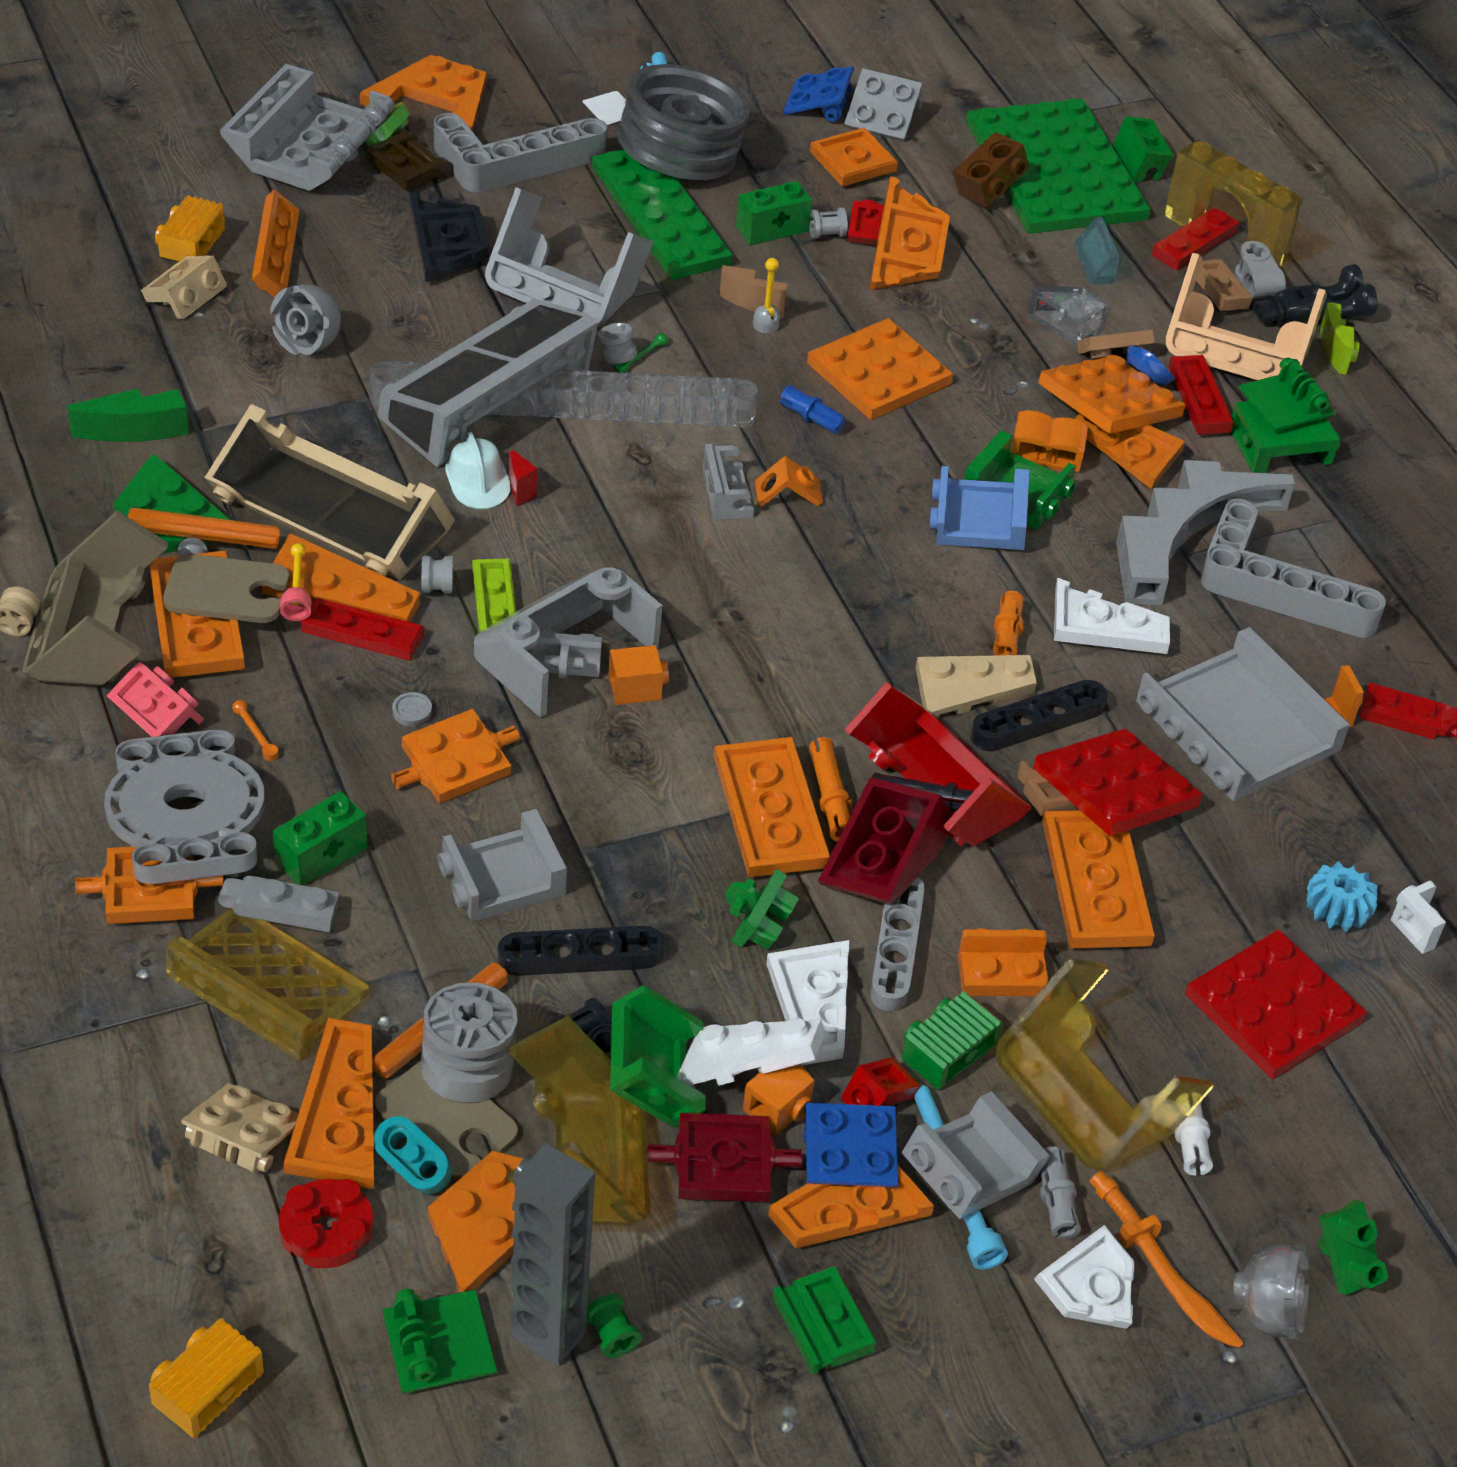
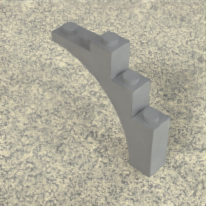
M1184 460L1178 489L1153 488L1147 513L1148 517L1122 516L1116 545L1125 602L1131 604L1162 605L1169 580V562L1176 550L1193 534L1212 523L1220 521L1228 501L1233 499L1250 501L1256 506L1258 512L1287 511L1295 485L1293 474L1221 471L1220 462Z

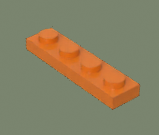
M275 189L265 198L251 278L259 289L268 292L273 297L288 286L300 209Z

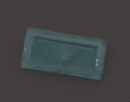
M1096 217L1076 240L1074 247L1090 284H1113L1119 255L1104 219Z

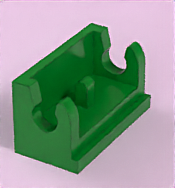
M1125 116L1113 143L1116 152L1134 182L1141 183L1146 176L1147 170L1150 168H1156L1152 178L1154 181L1159 180L1168 162L1174 158L1171 149L1153 119Z

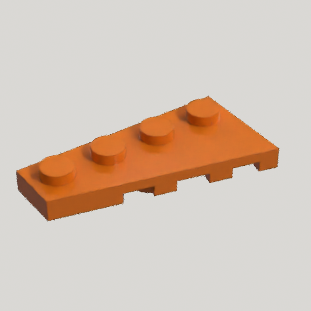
M291 533L273 562L287 568L289 572L287 589L293 587L294 557L290 551L291 547L296 543H301L305 546L306 553L302 557L300 587L308 592L311 604L317 597L408 622L412 621L420 605V592ZM262 586V592L266 595L281 598L282 594L285 593L283 590Z
M328 1018L284 1160L285 1174L318 1180L351 1179L360 1187L374 1189L372 1025Z

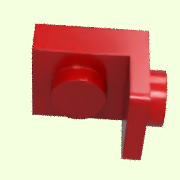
M853 200L847 242L877 246L884 205L878 204L873 200Z
M893 1057L859 1065L841 1098L845 1104L889 1106L914 1099V1095L921 1085Z

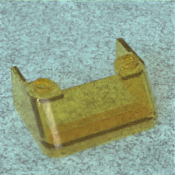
M1068 958L999 1039L996 1046V1059L1001 1069L1083 1165L1090 1169L1108 1170L1168 1138L1213 1089L1214 1085L1205 1079L1174 1076L1158 1095L1145 1097L1133 1109L1082 1051L1092 1039L1096 1027L1093 1013L1082 1001L1109 969L1102 963Z
M569 1016L509 1046V1054L535 1079L533 1103L537 1112L543 1118L548 1117L556 1125V1149L595 1172L592 1225L632 1226L650 1216L645 1111L610 1091L611 1060ZM516 1169L508 1172V1180L514 1185L513 1175Z

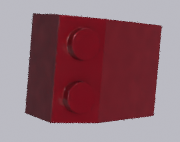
M870 777L818 882L823 886L891 905L939 855L949 834L943 826L953 814L939 794Z

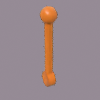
M236 700L232 705V710L235 714L241 715L263 748V758L267 761L276 760L279 756L278 747L274 744H269L248 713L247 703L244 700Z

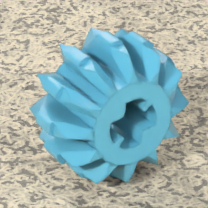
M1339 861L1332 868L1322 865L1317 874H1314L1313 878L1309 881L1306 908L1314 911V921H1327L1329 929L1334 925H1339L1345 932L1352 926L1361 929L1363 924L1367 922V919H1370L1371 915L1374 914L1377 907L1378 885L1370 882L1369 873H1358L1355 864L1350 868H1344Z

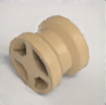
M15 586L4 590L0 599V630L12 636H23L29 633L33 624V618L37 615L40 608V601L37 596L23 587Z

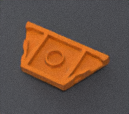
M891 176L887 186L869 289L873 290L938 278L941 272L950 220L948 214L938 207L931 206L927 199L917 192L913 196L899 186L900 180Z
M491 1151L428 1206V1219L434 1234L439 1237L442 1254L447 1265L449 1264L458 1293L475 1290L514 1254L512 1231L514 1228L515 1211L512 1210V1205L515 1200V1183L513 1182V1175L524 1158Z

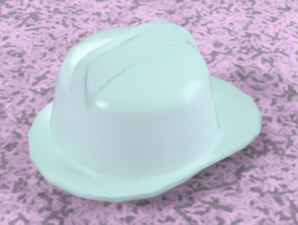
M467 432L465 440L457 443L453 448L450 459L445 464L446 474L452 492L459 502L474 509H491L499 506L508 498L510 481L496 446L486 439L474 438L472 432Z

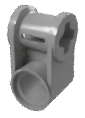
M1248 241L1242 244L1240 250L1241 262L1236 266L1234 275L1253 297L1252 301L1266 300L1268 294H1275L1286 289L1285 276L1271 255L1270 249L1258 241Z

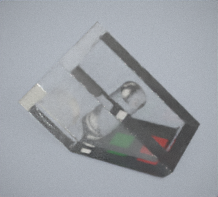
M1035 286L1031 290L1027 316L1077 346V340L1097 336L1104 331L1110 303L1085 288Z

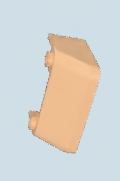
M1192 253L1166 335L1168 350L1174 356L1204 355L1210 367L1255 380L1279 375L1281 369L1279 366L1280 362L1286 357L1297 359L1302 367L1327 296L1326 290L1318 289L1308 323L1304 324L1294 321L1285 324L1279 330L1275 344L1210 325L1214 314L1213 303L1207 296L1193 292L1203 259L1199 254Z

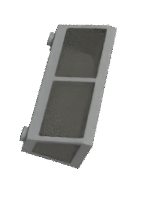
M533 299L523 306H517L510 314L398 382L388 384L380 392L378 418L438 468L450 459L451 454L447 449L456 438L460 442L466 438L467 426L557 369H560L566 375L568 373L571 374L575 379L589 371L598 321L588 313Z

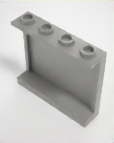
M1250 627L1238 632L1232 650L1158 683L1148 673L1143 674L1136 699L1141 709L1162 727L1165 734L1172 738L1188 754L1190 760L1197 764L1213 780L1216 787L1223 790L1233 802L1340 752L1350 726L1335 709Z

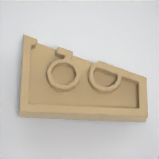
M1031 655L917 657L915 667L922 705L938 718L940 714L955 711L957 715L969 712L971 706L983 702H989L994 705L1033 694L1037 684Z

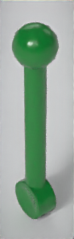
M664 333L657 334L655 340L638 351L635 358L625 363L614 364V371L617 374L627 373L628 367L656 347L665 346L668 343L667 335Z

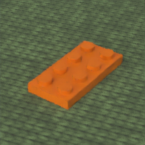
M226 551L195 554L227 558ZM180 556L156 558L149 566L164 672L170 678L245 669L238 620L179 614L167 610L164 606L163 595L174 562Z
M786 737L714 746V760L748 878L772 875L776 869L783 873L823 869L830 855L793 738Z
M1080 810L1045 811L1042 823L1069 947L1152 946L1155 935L1130 832L1125 831L1109 837Z

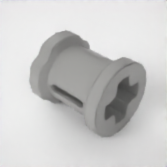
M838 207L836 211L827 212L811 210L809 225L811 238L817 239L820 235L838 234L839 237L847 235L848 221L844 207Z

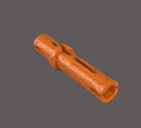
M827 737L817 738L820 751L818 752L816 742L813 740L809 745V752L812 756L822 796L819 802L820 809L827 816L831 838L838 842L851 816L852 800L851 796L844 789L833 740Z

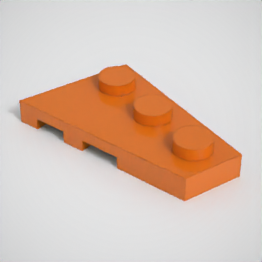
M1080 413L1075 418L1088 425L1086 439L1151 490L1183 452L1184 440L1150 425L1109 434Z
M897 1164L898 1187L805 1184L770 1205L768 1216L797 1249L932 1216L934 1205Z

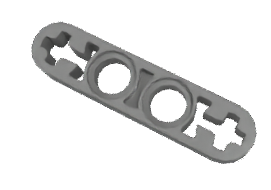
M919 877L906 889V891H909L907 905L899 904L900 896L891 905L884 903L870 999L877 1008L888 1012L902 1009L909 997L925 890L924 883ZM894 919H902L907 921L911 927L907 930H897L889 922ZM890 951H897L902 953L906 960L901 963H893L887 960L884 954ZM888 977L896 978L894 993L886 992Z

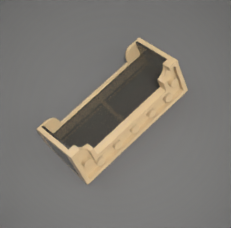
M253 404L249 406L204 477L214 489L212 494L222 502L232 505L233 501L366 564L365 567L385 577L386 575L392 576L398 580H401L422 559V556H425L448 533L455 521L436 489L421 482L417 487L411 483L406 487L292 434L290 429L282 423L280 425L275 423L269 424L266 420L268 416L267 411Z

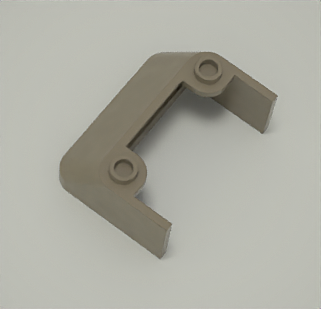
M116 511L70 552L52 572L46 586L22 672L36 681L97 686H101L107 681L112 683L118 677L122 668L137 657L141 651V647L114 631L121 605L129 598L134 600L140 594L145 584V580L142 579L144 569L167 549L168 543L121 512Z

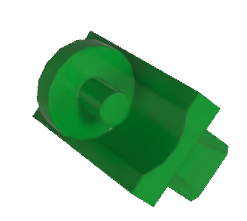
M776 869L767 885H763L759 892L756 890L757 883L752 879H747L745 883L733 882L728 886L725 892V899L731 906L729 909L730 914L735 917H739L741 913L746 914L731 942L742 948L746 941L750 939L767 950L773 945L783 926L766 916V912L768 911L782 921H785L799 900L798 897L781 886L787 876L786 874Z
M1355 1199L1342 1209L1319 1216L1324 1236L1318 1240L1320 1253L1328 1255L1330 1258L1338 1293L1347 1296L1361 1288L1371 1289L1388 1280L1386 1264L1378 1259L1374 1244L1378 1236L1375 1220L1368 1218L1363 1201Z

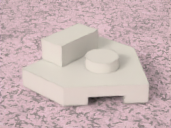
M1105 1225L1034 1278L1064 1317L1127 1329L1132 1324L1131 1281L1134 1279V1260Z

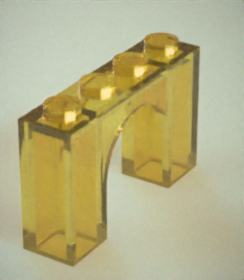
M1199 139L1178 151L1164 216L1181 226H1185L1211 209L1216 188L1225 190L1232 194L1245 210L1249 226L1246 242H1262L1270 249V253L1278 267L1286 263L1303 198L1291 192L1289 188L1266 178L1262 173L1250 169L1235 158L1225 155L1211 147L1210 144Z

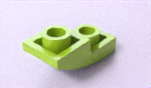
M1328 302L1320 328L1321 341L1333 367L1339 374L1346 375L1350 361L1356 362L1359 342L1354 341V327L1346 326V319L1341 318V304Z

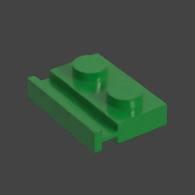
M835 1266L794 1280L792 1285L782 1289L780 1286L773 1288L772 1299L812 1375L819 1373V1369L829 1365L833 1368L874 1353L876 1341Z

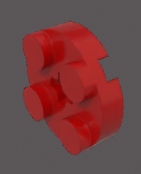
M320 1179L304 1185L293 1186L288 1190L286 1201L279 1213V1232L282 1245L291 1256L292 1251L296 1256L303 1258L304 1264L314 1268H334L349 1263L357 1257V1251L364 1246L365 1242L367 1245L372 1238L373 1212L369 1200L360 1191V1186L351 1179ZM322 1217H331L337 1220L332 1222V1229L322 1230L321 1224L315 1223V1221Z

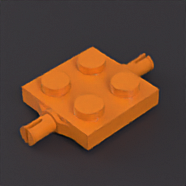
M470 709L402 736L401 747L411 760V767L392 773L393 785L398 790L419 781L432 792L437 802L441 804L510 776L511 764L501 751V747L520 741L519 731L512 725L509 728L493 733L484 726L474 709Z
M133 846L107 848V864L101 876L75 878L76 895L102 893L106 902L105 914L107 924L194 919V898L198 888L222 887L224 883V875L157 884L140 882L133 874L132 853L136 849ZM194 855L188 856L185 859L194 861ZM151 860L142 863V865L156 866L161 864L162 862L158 860Z

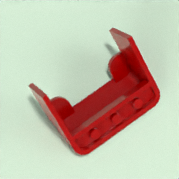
M886 682L844 729L850 736L862 742L871 750L867 756L883 771L891 767L907 779L945 786L949 782L957 783L959 788L974 791L966 801L941 796L944 799L964 802L943 826L949 832L948 836L961 847L966 843L976 846L1022 820L1032 808L1013 787L942 720L889 682Z

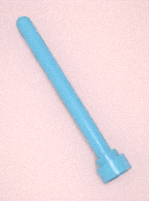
M921 1085L916 1091L914 1099L924 1123H927L934 1130L943 1126L944 1123L930 1089L926 1085ZM980 1210L964 1217L970 1232L967 1251L973 1266L976 1269L985 1270L1001 1264L1008 1255L1001 1235L995 1233L992 1228H987Z

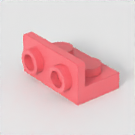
M141 661L106 695L151 737L173 735L189 718H192L198 725L205 720L194 710L199 703L183 688L177 693L170 688L175 682L158 666L151 671Z

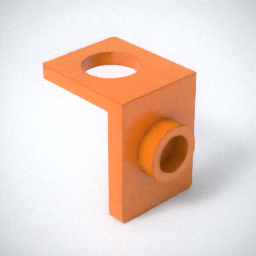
M787 456L782 457L755 480L757 503L761 507L786 487H789L817 507L823 503L820 479L808 467L798 465ZM776 475L775 484L770 490L765 492L768 481Z
M1349 665L1341 666L1332 697L1323 699L1350 724L1349 727H1353L1358 709L1362 705L1364 691Z

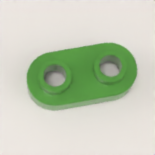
M403 102L394 105L393 111L381 124L375 127L376 129L364 141L368 148L391 138L392 133L399 132L409 123L406 118L410 115V112Z

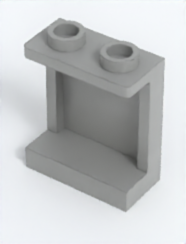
M537 809L521 813V829L459 847L456 846L451 834L442 837L443 852L437 855L440 871L444 878L450 876L453 883L452 893L458 908H465L471 922L566 895L567 868Z
M992 1091L980 1096L968 1115L934 1130L927 1123L918 1125L902 1151V1154L959 1219L1032 1185L1050 1157Z

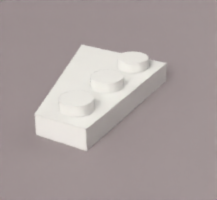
M1057 578L1055 587L1054 641L1162 654L1168 653L1170 645V617L1128 602L1117 605L1101 599L1103 593L1089 589L1086 594L1069 588L1070 582Z
M849 940L768 953L766 965L785 1021L795 1018L803 1020L821 1019L826 1032L816 1059L800 1064L801 1066L843 1059Z
M795 1018L782 1022L762 1023L754 1021L742 1025L721 1026L714 1024L703 1027V1030L695 1036L677 1078L695 1088L694 1084L716 1079L719 1086L734 1082V1075L746 1070L757 1068L759 1072L764 1074L813 1061L817 1057L826 1034L822 1020Z

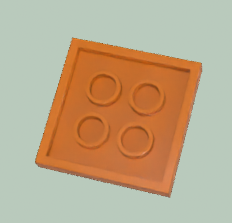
M890 318L808 352L807 364L870 420L952 385L953 373Z
M1108 355L1105 358L1084 360L1081 363L1067 366L1060 365L1057 368L1041 371L1038 384L1109 434L1182 417L1186 405L1175 398L1170 390L1159 387L1150 380L1148 375L1136 371L1127 365L1123 358L1116 355Z

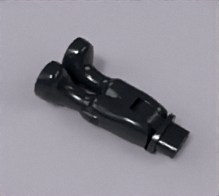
M1357 264L1342 268L1338 283L1327 287L1319 284L1293 286L1278 291L1275 294H1268L1266 300L1254 302V312L1261 323L1274 322L1276 325H1283V323L1287 324L1294 321L1308 323L1318 289L1326 290L1327 296L1318 322L1323 321L1328 302L1341 304V317L1361 319L1375 315L1378 300L1374 287L1371 284L1363 285L1362 271Z

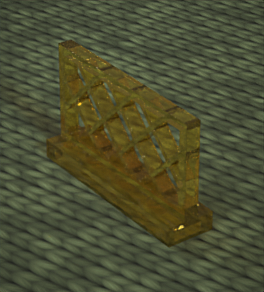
M232 908L190 939L186 940L179 935L168 943L166 976L298 1061L311 1052L312 1040L324 1032L328 1018L340 1019L369 994V985L270 923L264 920L239 916L234 913ZM238 921L250 928L251 933H227V928ZM253 945V954H229L228 946ZM259 945H277L284 950V954H260ZM203 946H222L223 955H210L201 948ZM261 966H286V975L262 976ZM292 966H310L317 971V974L293 975ZM230 967H255L256 976H243ZM342 986L350 991L346 996L326 995V987ZM294 987H319L320 996L295 997ZM263 988H288L289 997H276ZM297 1009H321L322 1015L316 1020H312Z

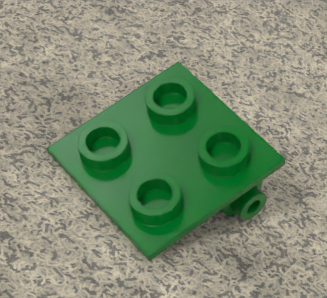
M1284 358L1279 365L1281 368L1279 375L1238 385V389L1274 431L1335 415V412L1329 406V395L1317 385V381L1312 378L1309 372L1303 371L1304 369L1300 366V362L1297 359Z
M403 1289L396 1294L393 1307L382 1309L401 1394L497 1373L476 1289L423 1301L419 1295L415 1294L413 1289Z

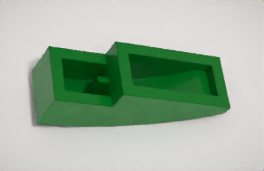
M137 388L67 405L70 433L73 438L109 442H141L189 434L187 406L178 389L142 397Z

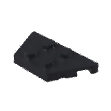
M409 192L410 208L425 282H431L489 258V247L479 206L456 203L440 197L436 204L420 200V193Z

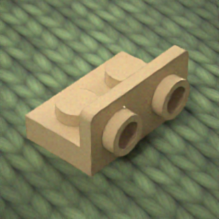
M214 255L186 256L144 287L141 292L146 302H162L163 305L170 304L177 319H185L226 288L227 284Z

